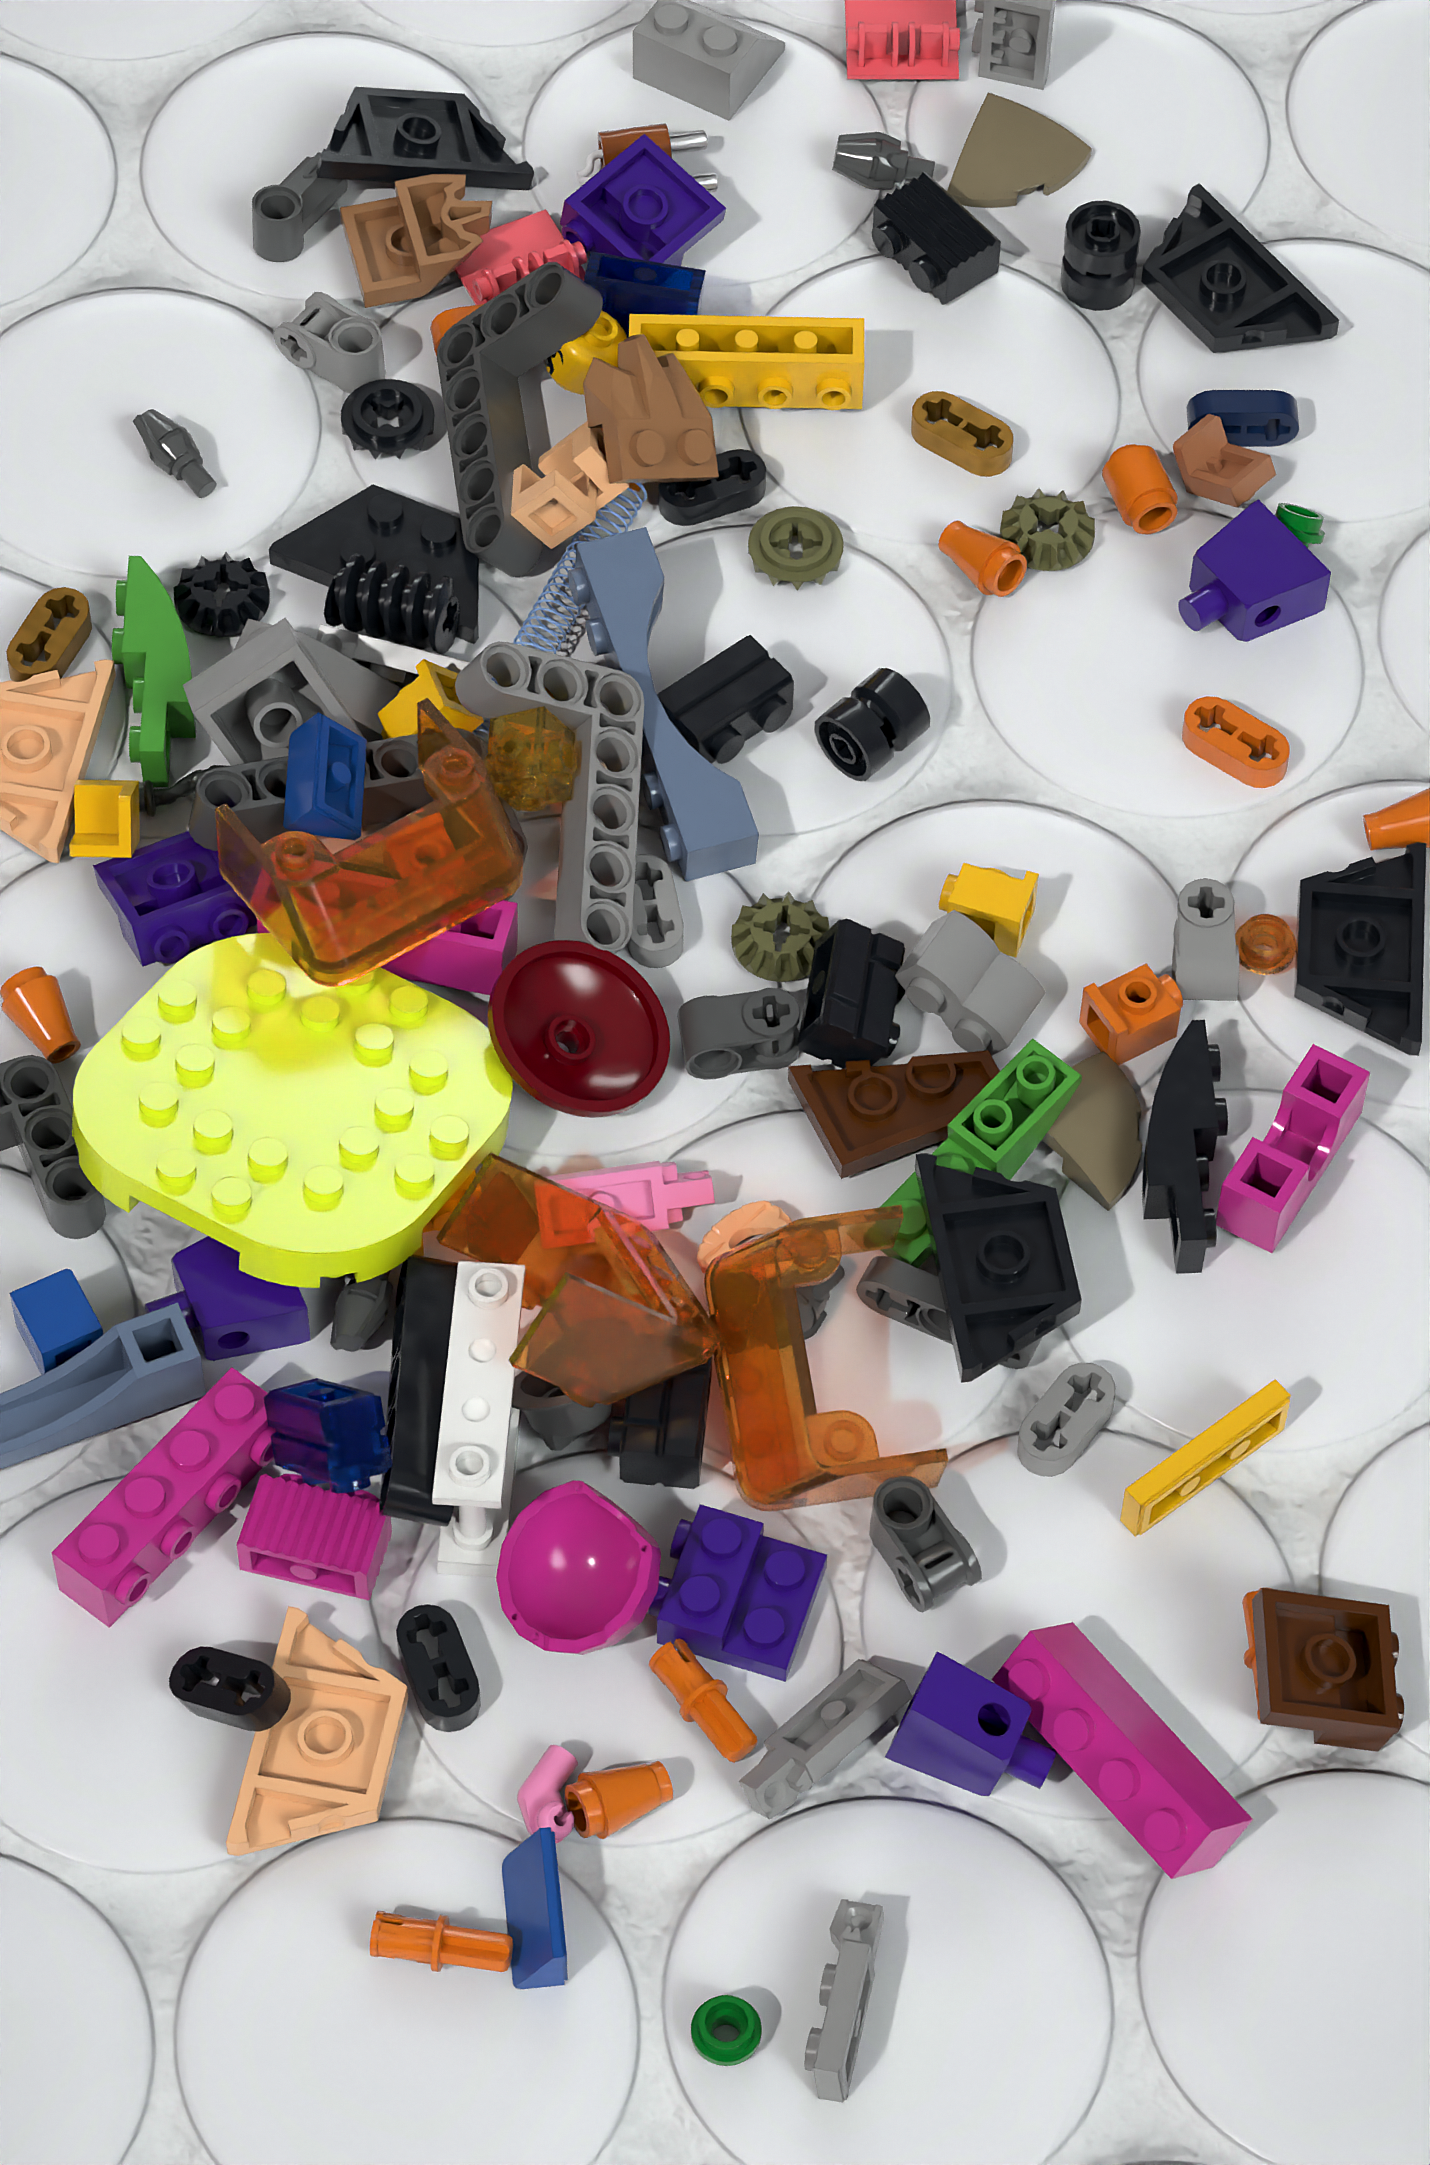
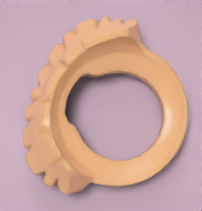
M768 1201L752 1202L731 1211L730 1214L725 1215L711 1227V1230L704 1235L703 1243L698 1247L697 1261L702 1273L708 1278V1275L716 1270L728 1269L749 1274L757 1279L760 1284L767 1283L781 1276L795 1263L800 1253V1241L796 1231L791 1226V1218L780 1207L772 1205ZM761 1234L777 1236L783 1239L780 1250L773 1257L762 1263L746 1265L734 1259L732 1251L742 1240Z

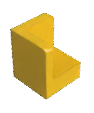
M77 780L74 784L75 834L69 843L70 856L131 858L140 842L139 781Z

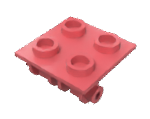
M845 0L847 79H959L958 51L960 49V28H957L956 0Z
M546 209L490 229L488 233L480 236L483 242L455 269L456 274L475 305L487 303L548 262H557L595 288L581 266L587 263V255L582 243L577 241L571 244L569 240H564Z

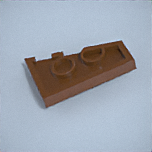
M987 1050L912 1056L907 1064L871 1067L870 1060L848 1061L845 1064V1069L812 1071L811 1064L788 1066V1082L840 1178L843 1179L946 1140L948 1138L947 1125L981 1092L1000 1070Z

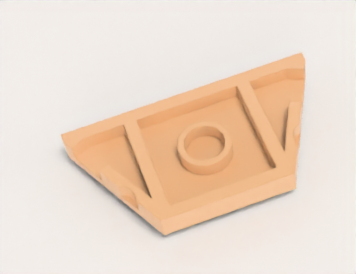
M113 660L95 661V671L61 679L58 670L33 675L28 680L22 682L11 680L0 682V830L49 862L59 863L75 812L74 784L77 780L85 779L116 677Z
M288 1606L272 1669L290 1688L291 1701L287 1712L278 1723L269 1729L260 1732L255 1731L226 1840L227 1853L229 1855L240 1856L376 1822L379 1819L408 1702L407 1685L383 1668H376L367 1664L361 1652L341 1638L337 1642L332 1640L311 1625L308 1615L296 1607Z

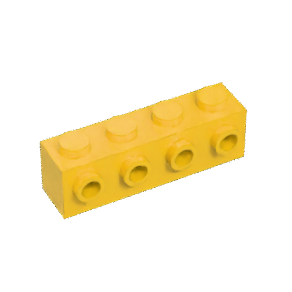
M629 314V337L644 334L657 358L673 353L686 371L705 406L711 408L862 409L864 318Z

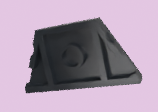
M370 87L354 88L347 102L345 112L340 116L327 148L323 149L316 171L317 178L395 183V181L431 174L466 175L465 187L529 190L534 176L533 167L527 161L516 164L503 150L506 138L493 124L486 122L481 117L480 110L465 94Z
M1200 183L1193 186L1188 193L1187 204L1178 219L1173 217L1164 231L1162 244L1154 247L1144 263L1141 282L1213 353L1325 340L1336 336L1339 319Z
M373 484L275 541L269 548L271 565L327 587L330 586L337 573L341 569L346 568L351 556L356 553L361 554L365 558V574H368L371 565L377 559L384 560L387 563V579L389 580L397 566H406L410 574L409 585L413 584L420 571H428L431 574L432 591L435 590L442 577H451L454 582L453 596L457 597L460 606V621L456 637L475 644L479 638V557L466 549L459 517Z
M1422 842L1406 845L1404 855L1380 863H1375L1373 857L1351 863L1346 869L1339 872L1326 871L1301 879L1297 903L1294 997L1413 1056H1419L1422 1044L1426 843Z
M928 1153L916 1154L915 1172L961 1383L971 1382L1080 1313L1082 1298L1056 1188L1027 1180L1021 1182L1011 1181L1001 1173L979 1167L975 1168L972 1175L937 1165V1156Z

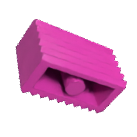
M268 1474L260 1475L236 1544L240 1570L369 1601L380 1572V1566L383 1563L384 1554L387 1552L388 1542L391 1539V1517L381 1516L379 1514L380 1499L364 1490L348 1489L342 1493H336L332 1489L324 1490L316 1486L311 1480L297 1474H283L276 1478H272Z

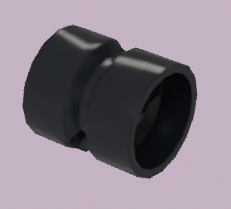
M1106 200L1091 201L1078 206L1069 215L1065 227L1064 255L1062 258L1060 280L1064 294L1079 307L1093 311L1111 310L1121 306L1131 297L1135 286L1136 259L1139 253L1141 236L1139 220L1131 210L1121 204Z
M878 668L853 689L851 697L840 699L815 721L814 732L824 754L838 770L856 781H866L894 757V751H903L926 732L930 727V715L920 693L906 678L889 668Z

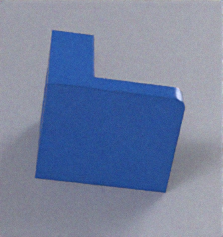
M63 1269L9 1293L15 1324L41 1375L65 1363L103 1335L102 1326L74 1273L70 1269Z

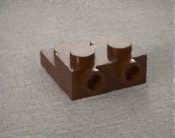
M1261 1588L1252 1599L1260 1724L1313 1730L1314 1744L1378 1752L1394 1734L1398 1733L1404 1718V1700L1401 1694L1396 1693L1394 1669L1399 1655V1640L1397 1634L1391 1631L1389 1605Z

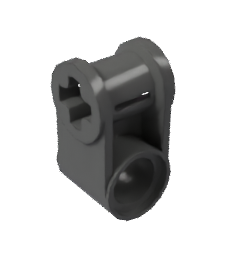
M765 988L759 991L725 996H701L685 1002L678 1010L677 1017L685 1068L688 1074L695 1078L704 1080L718 1079L730 1074L765 1069H781L792 1064L801 1053L798 1050L799 1046H797L799 1037L797 1025L800 1020V1007L796 998L785 990ZM769 1004L772 1005L773 1017H767L766 1007ZM778 1040L779 1051L773 1053L772 1041Z
M898 1475L885 1480L878 1486L873 1498L869 1536L873 1545L878 1549L894 1573L904 1595L917 1611L923 1613L933 1606V1599L962 1583L973 1586L980 1582L982 1571L973 1549L962 1533L954 1528L932 1496L929 1488L922 1481L911 1476ZM893 1511H905L916 1520L907 1524L892 1521L887 1514Z

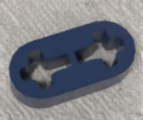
M1209 390L1196 394L1189 400L1186 406L1188 430L1206 415H1215L1221 419L1228 443L1240 447L1280 446L1293 440L1299 432L1297 400L1291 394L1284 391Z

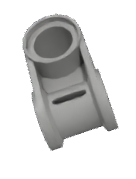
M314 292L305 301L304 311L292 322H283L274 330L275 343L290 362L298 367L312 371L335 384L344 392L351 394L355 389L366 383L385 379L386 370L379 326L371 319L362 317L339 304L328 294Z
M1207 878L1194 880L1186 884L1179 894L1177 905L1178 918L1175 922L1173 933L1172 979L1176 982L1183 1000L1237 1001L1239 948L1236 945L1235 902L1227 886L1217 880Z

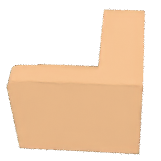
M588 421L540 456L538 460V467L545 475L556 469L567 480H570L583 471L597 485L596 512L629 488V483L609 484L603 431L600 428H588Z
M522 464L514 470L511 515L546 546L553 549L595 521L597 485L583 471L567 480L555 469L541 479L525 464Z

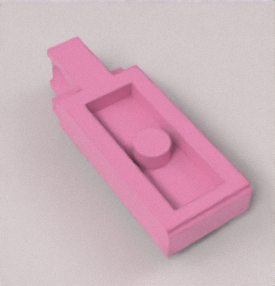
M659 1161L531 1179L538 1239L540 1245L544 1247L669 1229V1223L683 1221L682 1208L715 1203L713 1182L709 1171L677 1173L675 1162L660 1163Z

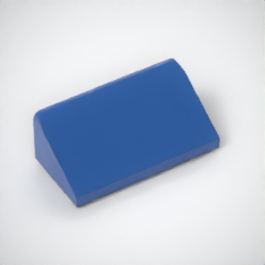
M319 712L295 729L289 738L283 826L285 829L296 833L355 841L361 837L367 740Z
M550 1827L539 1828L510 1852L502 1863L508 1935L513 1939L511 1959L512 1980L514 1987L520 1990L565 1985L564 1980H568L567 1951L555 1834L551 1832Z

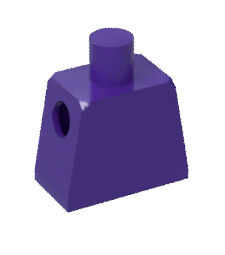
M1258 499L1196 551L1193 556L1189 583L1192 593L1178 602L1179 613L1185 624L1193 631H1200L1218 620L1237 640L1248 642L1323 611L1326 606L1331 571Z
M209 1236L184 1248L172 1257L171 1263L177 1293L145 1304L147 1314L178 1303L189 1330L193 1329L204 1357L211 1361L311 1341L308 1309L299 1287L268 1282L240 1271V1252Z
M936 1652L913 1698L909 1702L885 1758L977 1795L990 1796L1003 1772L1040 1789L1050 1771L1057 1752L1021 1735L1032 1711V1707L1028 1702L948 1656Z

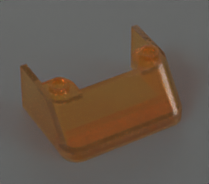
M428 698L417 703L418 768L423 772L424 787L434 801L348 847L332 854L317 837L300 831L285 832L260 844L226 803L215 808L219 873L306 976L319 985L338 987L349 984L508 898L522 884L523 856L485 762Z
M493 1153L489 1154L436 1237L439 1244L480 1262L525 1265L522 1308L534 1310L536 1305H538L542 1309L510 1356L509 1362L512 1367L559 1386L569 1398L585 1407L592 1408L596 1402L610 1405L708 1362L722 1341L721 1333L657 1237L646 1226L624 1212Z
M902 1205L798 1219L718 1255L707 1267L702 1290L711 1344L713 1345V1356L735 1485L740 1497L752 1508L770 1512L874 1497L878 1486L885 1480L901 1476L916 1478L922 1481L929 1489L937 1488L948 1463L946 1448L880 1457L875 1432L864 1417L847 1410L817 1413L795 1288L818 1285L827 1281L838 1269L842 1255L893 1248L904 1218Z

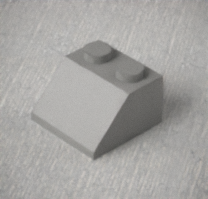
M657 0L633 30V79L729 121L785 51V42L690 0Z
M286 617L183 684L192 713L231 766L288 756L291 733L318 712L363 737L323 670Z

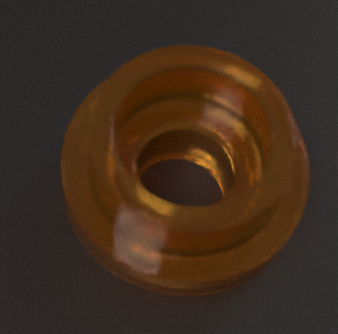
M1260 914L1253 916L1241 925L1235 934L1236 945L1239 948V963L1251 972L1262 975L1279 973L1285 970L1295 957V936L1288 924L1275 915ZM1264 945L1273 950H1262L1257 948V946Z

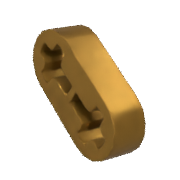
M944 391L928 392L916 399L912 406L911 434L919 445L978 476L992 477L1008 469L1012 461L1013 433L1007 424L955 395ZM977 446L980 448H985L984 451L977 449Z
M61 587L44 593L38 599L10 641L6 651L9 674L12 681L22 682L28 680L33 675L58 670L60 679L63 677L92 630L89 602L83 593L76 589ZM67 613L74 614V618L65 616ZM53 617L57 619H62L56 629L54 627ZM43 650L46 662L37 660ZM24 661L34 662V663H33V664L31 665V667H30V666H25Z

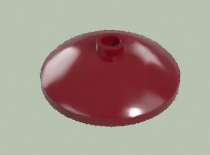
M555 940L540 943L524 950L512 959L498 976L492 988L488 1003V1028L494 1049L514 1081L541 1103L563 1113L579 1117L613 1116L623 1113L642 1102L662 1078L670 1053V1032L665 1012L657 995L643 976L614 953L598 949L592 944L580 941ZM557 1042L564 1044L569 1052L563 1050Z

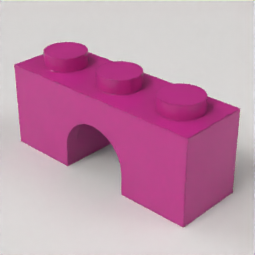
M1313 1044L1283 1089L1280 1107L1263 1141L1252 1137L1222 1183L1216 1225L1273 1253L1360 1117L1370 1072Z

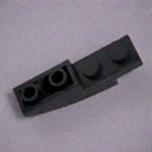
M1205 1019L1192 1020L1177 1041L1163 1069L1153 1100L1143 1160V1220L1169 1218L1176 1274L1202 1273L1205 1250L1207 1247H1215L1217 1239L1215 1211L1213 1208L1203 1209L1201 1192H1208L1209 1162L1214 1159L1217 1136H1227L1228 1111L1226 1099L1215 1098L1213 1082H1220L1221 1077L1220 1050L1218 1044H1208Z

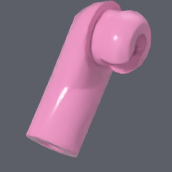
M550 1745L517 1794V1801L529 1834L532 1835L539 1828L550 1827L551 1832L555 1834V1844L567 1837L574 1826L572 1811L567 1812L560 1795V1790L578 1766L576 1758L566 1749L557 1745Z

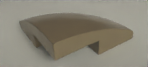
M988 92L966 139L947 192L963 206L980 208L1016 206L1018 195L1030 194L1043 184V194L1046 196L1068 184L1085 167L1091 157L1092 148L1069 130L1046 116L1019 103Z
M1103 1051L1071 1067L1082 1075V1082L1042 1141L1063 1158L1062 1173L1109 1211L1130 1186L1140 1163L1143 1144L1139 1141L1138 1120L1141 1118L1142 1111L1139 1100L1128 1078L1119 1066Z

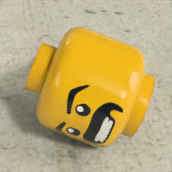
M601 311L593 327L574 341L565 343L559 351L544 360L546 370L564 390L584 395L583 383L593 357L618 368V343L627 339L626 333L616 319L608 313Z

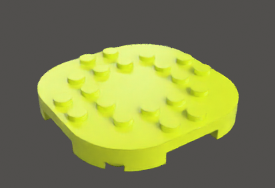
M285 933L246 934L205 945L179 960L92 1048L82 1062L73 1088L72 1137H74L79 1152V1165L83 1173L105 1198L129 1213L141 1201L240 1252L239 1270L281 1285L320 1288V1277L336 1278L354 1273L356 1282L359 1283L382 1275L399 1266L421 1247L422 1232L427 1223L480 1163L490 1168L499 1156L508 1132L513 1082L512 1077L506 1071L494 1049L489 1029L472 1014L454 1003L333 944Z

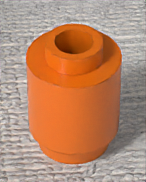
M1135 444L1125 445L1114 451L1103 467L1102 478L1124 523L1133 527L1139 534L1156 533L1169 526L1177 516L1176 504L1178 497L1156 451L1150 446Z

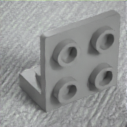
M975 0V12L983 13V19L979 18L977 20L972 40V52L980 53L978 77L1044 90L1049 74L1055 0Z

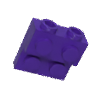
M643 134L564 200L560 225L563 227L562 236L564 240H569L571 244L580 241L586 253L590 251L604 264L603 273L607 281L616 290L624 293L631 289L642 299L681 266L685 252L724 220L726 207L648 136Z
M189 831L135 850L131 858H112L93 865L98 886L117 914L122 935L142 967L155 962L176 963L184 958L190 949L214 940L244 935L247 928L257 925V914L250 883L227 850L213 851L203 848L194 841Z
M700 1504L693 1522L681 1519L678 1523L670 1549V1558L679 1560L672 1579L659 1576L658 1592L648 1610L649 1615L657 1617V1644L665 1645L670 1641L674 1644L675 1639H683L694 1655L786 1682L827 1568V1554L763 1536L764 1523Z

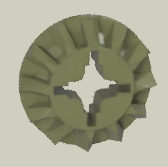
M1038 488L1030 498L1017 495L1012 507L1009 510L1003 511L1000 538L1014 542L1019 546L1021 554L1027 560V567L1042 571L1063 570L1082 561L1092 549L1095 539V518L1088 516L1084 501H1069L1064 490L1057 496L1044 495L1041 489ZM1038 521H1042L1046 525H1051L1055 522L1059 523L1058 533H1054L1050 529H1045L1041 532L1037 531Z
M792 506L771 511L756 522L749 535L748 554H750L753 560L755 573H766L773 586L781 581L792 582L798 591L804 582L814 581L821 585L827 573L838 571L844 542L840 529L828 516L811 508ZM792 536H797L798 543L801 544L803 553L800 559L791 557L788 550L789 544L792 543Z
M789 891L783 898L769 899L763 893L759 901L751 907L742 905L739 918L732 925L731 944L734 955L747 971L765 980L788 982L810 975L815 942L829 930L828 917H823L817 912L813 900L802 903L795 900ZM781 922L787 923L790 935L786 938V942L782 943L781 951H776L773 933L777 930V926L781 925Z

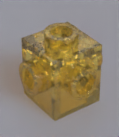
M545 706L490 718L488 755L484 758L483 762L486 785L516 811L535 812L542 810L548 804L571 800L572 775L577 769V754L574 748L575 733Z

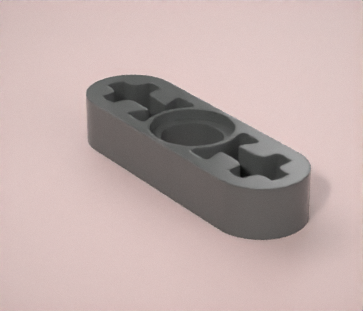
M874 1257L856 1287L857 1294L862 1302L881 1315L953 1345L938 1276L892 1257ZM1042 1337L999 1365L1012 1369L1027 1367Z

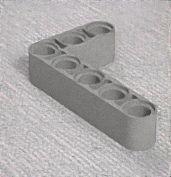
M498 641L492 643L457 675L455 689L460 703L469 712L481 717L566 737L554 941L572 940L592 944L598 949L616 954L629 942L632 933L644 717L643 691L631 675L620 670L510 642ZM488 673L496 679L498 685L490 679ZM545 688L553 694L554 698L547 693ZM601 702H603L608 707L610 712H608L604 708ZM598 758L605 763L607 769L601 765ZM595 815L602 820L604 826L597 821ZM591 871L599 877L602 884L594 879ZM587 928L596 935L598 942L590 936Z

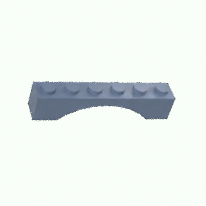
M644 527L576 544L575 569L568 570V581L575 604L577 606L585 604L591 620L586 621V631L591 650L595 656L604 655L608 668L620 670L631 675L643 691L644 717L641 761L646 773L641 774V785L649 809L659 808L664 825L660 826V838L667 860L669 862L678 861L685 882L756 864L759 832L740 781L713 766L687 743L668 718L654 689L647 650L651 632L662 610L664 574L647 528Z
M175 1303L116 1324L93 1344L65 1363L25 1384L0 1393V1469L204 1396L206 1390L201 1355L179 1304Z

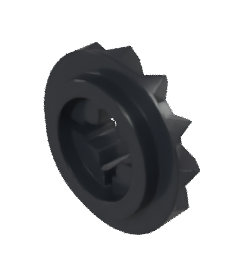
M396 379L375 380L358 387L345 400L341 409L342 434L350 438L354 451L365 448L370 451L375 460L382 453L393 452L400 460L406 449L421 450L424 438L427 435L433 434L434 407L427 394L411 383ZM382 416L386 420H391L397 416L399 427H394L388 423L378 427L377 417Z
M225 552L221 560L209 561L201 555L195 568H182L180 582L177 586L173 587L175 608L180 619L194 631L209 636L225 637L242 633L247 620L260 621L266 614L270 604V590L265 572H258L250 558L240 562L234 561L227 552ZM227 583L230 591L227 592L225 599H222L221 607H217L213 593L218 589V585Z

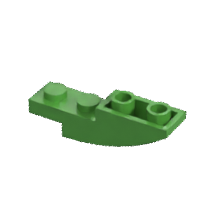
M129 556L127 580H117L116 614L117 616H124L123 628H113L112 660L114 664H123L126 688L133 689L134 713H142L141 726H130V762L141 763L143 785L146 780H150L153 787L168 788L172 738H196V717L192 713L183 688V684L192 679L189 650L180 618L160 579L142 556Z
M1032 1038L947 1125L948 1138L931 1155L937 1156V1165L972 1175L975 1168L979 1167L1001 1173L1005 1178L1011 1180L1061 1114L1082 1082V1075ZM914 1172L862 1225L863 1237L888 1257L919 1268L933 1253L917 1176L916 1172Z

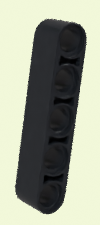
M412 1255L403 1262L395 1301L379 1514L381 1516L443 1527L449 1525L454 1506L433 1504L432 1494L458 1263Z

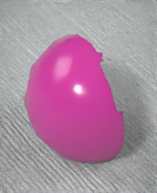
M573 1480L542 1492L518 1514L502 1543L496 1575L502 1611L519 1636L545 1651L584 1655L616 1645L642 1623L658 1592L661 1551L655 1539L635 1519L609 1498L583 1481Z

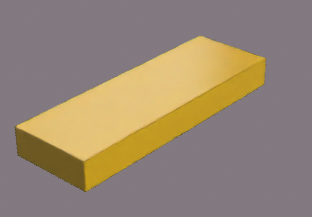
M1276 1379L1125 1488L1120 1521L1135 1537L1138 1534L1142 1535L1284 1430L1291 1395Z

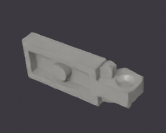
M322 624L319 626L316 640L357 663L371 662L369 670L381 677L402 683L404 682L406 671L418 674L415 666L423 659L458 674L470 663Z
M863 1659L855 1661L764 1741L768 1751L759 1764L739 1780L740 1786L743 1788L753 1811L768 1819H772L796 1802L798 1792L802 1793L811 1789L813 1783H817L823 1776L834 1770L849 1753L874 1731L884 1726L892 1715L913 1698L905 1680Z
M841 1899L829 1928L831 1941L840 1953L837 1965L830 1963L825 1965L820 1985L819 2003L820 2006H826L827 2010L822 2029L812 2027L810 2030L804 2061L805 2070L814 2071L819 2099L843 2103V2099L847 2100L875 1977L874 1961L884 1921L883 1907L881 1905Z

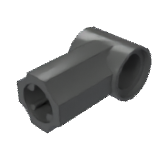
M320 152L314 157H306L279 185L263 187L252 198L253 248L257 255L271 262H286L299 256L304 249V234L347 191L348 181L345 179L317 178L316 171L321 156Z

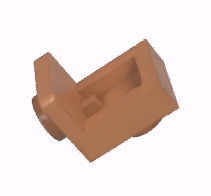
M1206 415L1173 444V451L1186 492L1226 505L1239 507L1242 503L1250 500L1256 491L1276 475L1270 455L1228 443L1221 419L1215 415Z

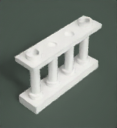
M458 1261L432 1494L433 1504L453 1505L454 1510L449 1525L447 1527L440 1526L437 1554L438 1574L496 1578L501 1546L510 1529L522 1411L512 1408L514 1378L525 1369L528 1351V1332H519L525 1265Z

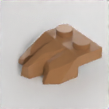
M431 174L395 181L396 197L340 208L341 224L365 308L419 298L428 294L444 278L468 259L483 242L480 236L488 233L490 230L492 201H461L465 196L466 175Z
M638 334L632 335L618 343V368L593 357L583 383L588 428H603L609 484L706 481L719 477L712 417L686 371L673 353L657 358L645 335Z

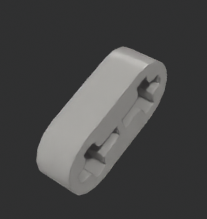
M650 854L636 855L632 933L627 947L632 958L640 965L648 968H663L673 964L683 952L684 923L673 875L668 864L659 857ZM648 880L650 887H653V899L643 901L641 888L636 884V881ZM657 921L659 934L664 938V942L653 943L650 935H647V923Z
M1080 1362L1069 1366L1058 1376L1025 1417L1019 1428L1017 1455L1021 1464L1028 1471L1039 1476L1053 1477L1064 1473L1074 1464L1112 1414L1115 1400V1382L1109 1372L1094 1363ZM1090 1388L1097 1392L1096 1401L1088 1398L1076 1412L1071 1410L1074 1391L1083 1394ZM1057 1427L1062 1428L1059 1447L1050 1445L1044 1451L1036 1448L1037 1438L1046 1440Z

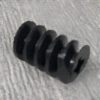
M356 553L351 556L346 568L341 569L333 578L327 592L324 607V617L328 625L335 627L343 624L344 628L355 633L365 629L368 635L375 638H380L387 634L388 639L394 643L401 644L409 640L410 644L415 648L426 649L431 646L433 651L441 655L446 653L453 645L460 621V606L457 597L453 596L454 582L451 577H442L435 590L432 591V579L428 571H420L413 584L409 585L410 574L406 566H397L389 580L387 579V563L384 560L377 559L371 565L368 574H365V558L361 554Z

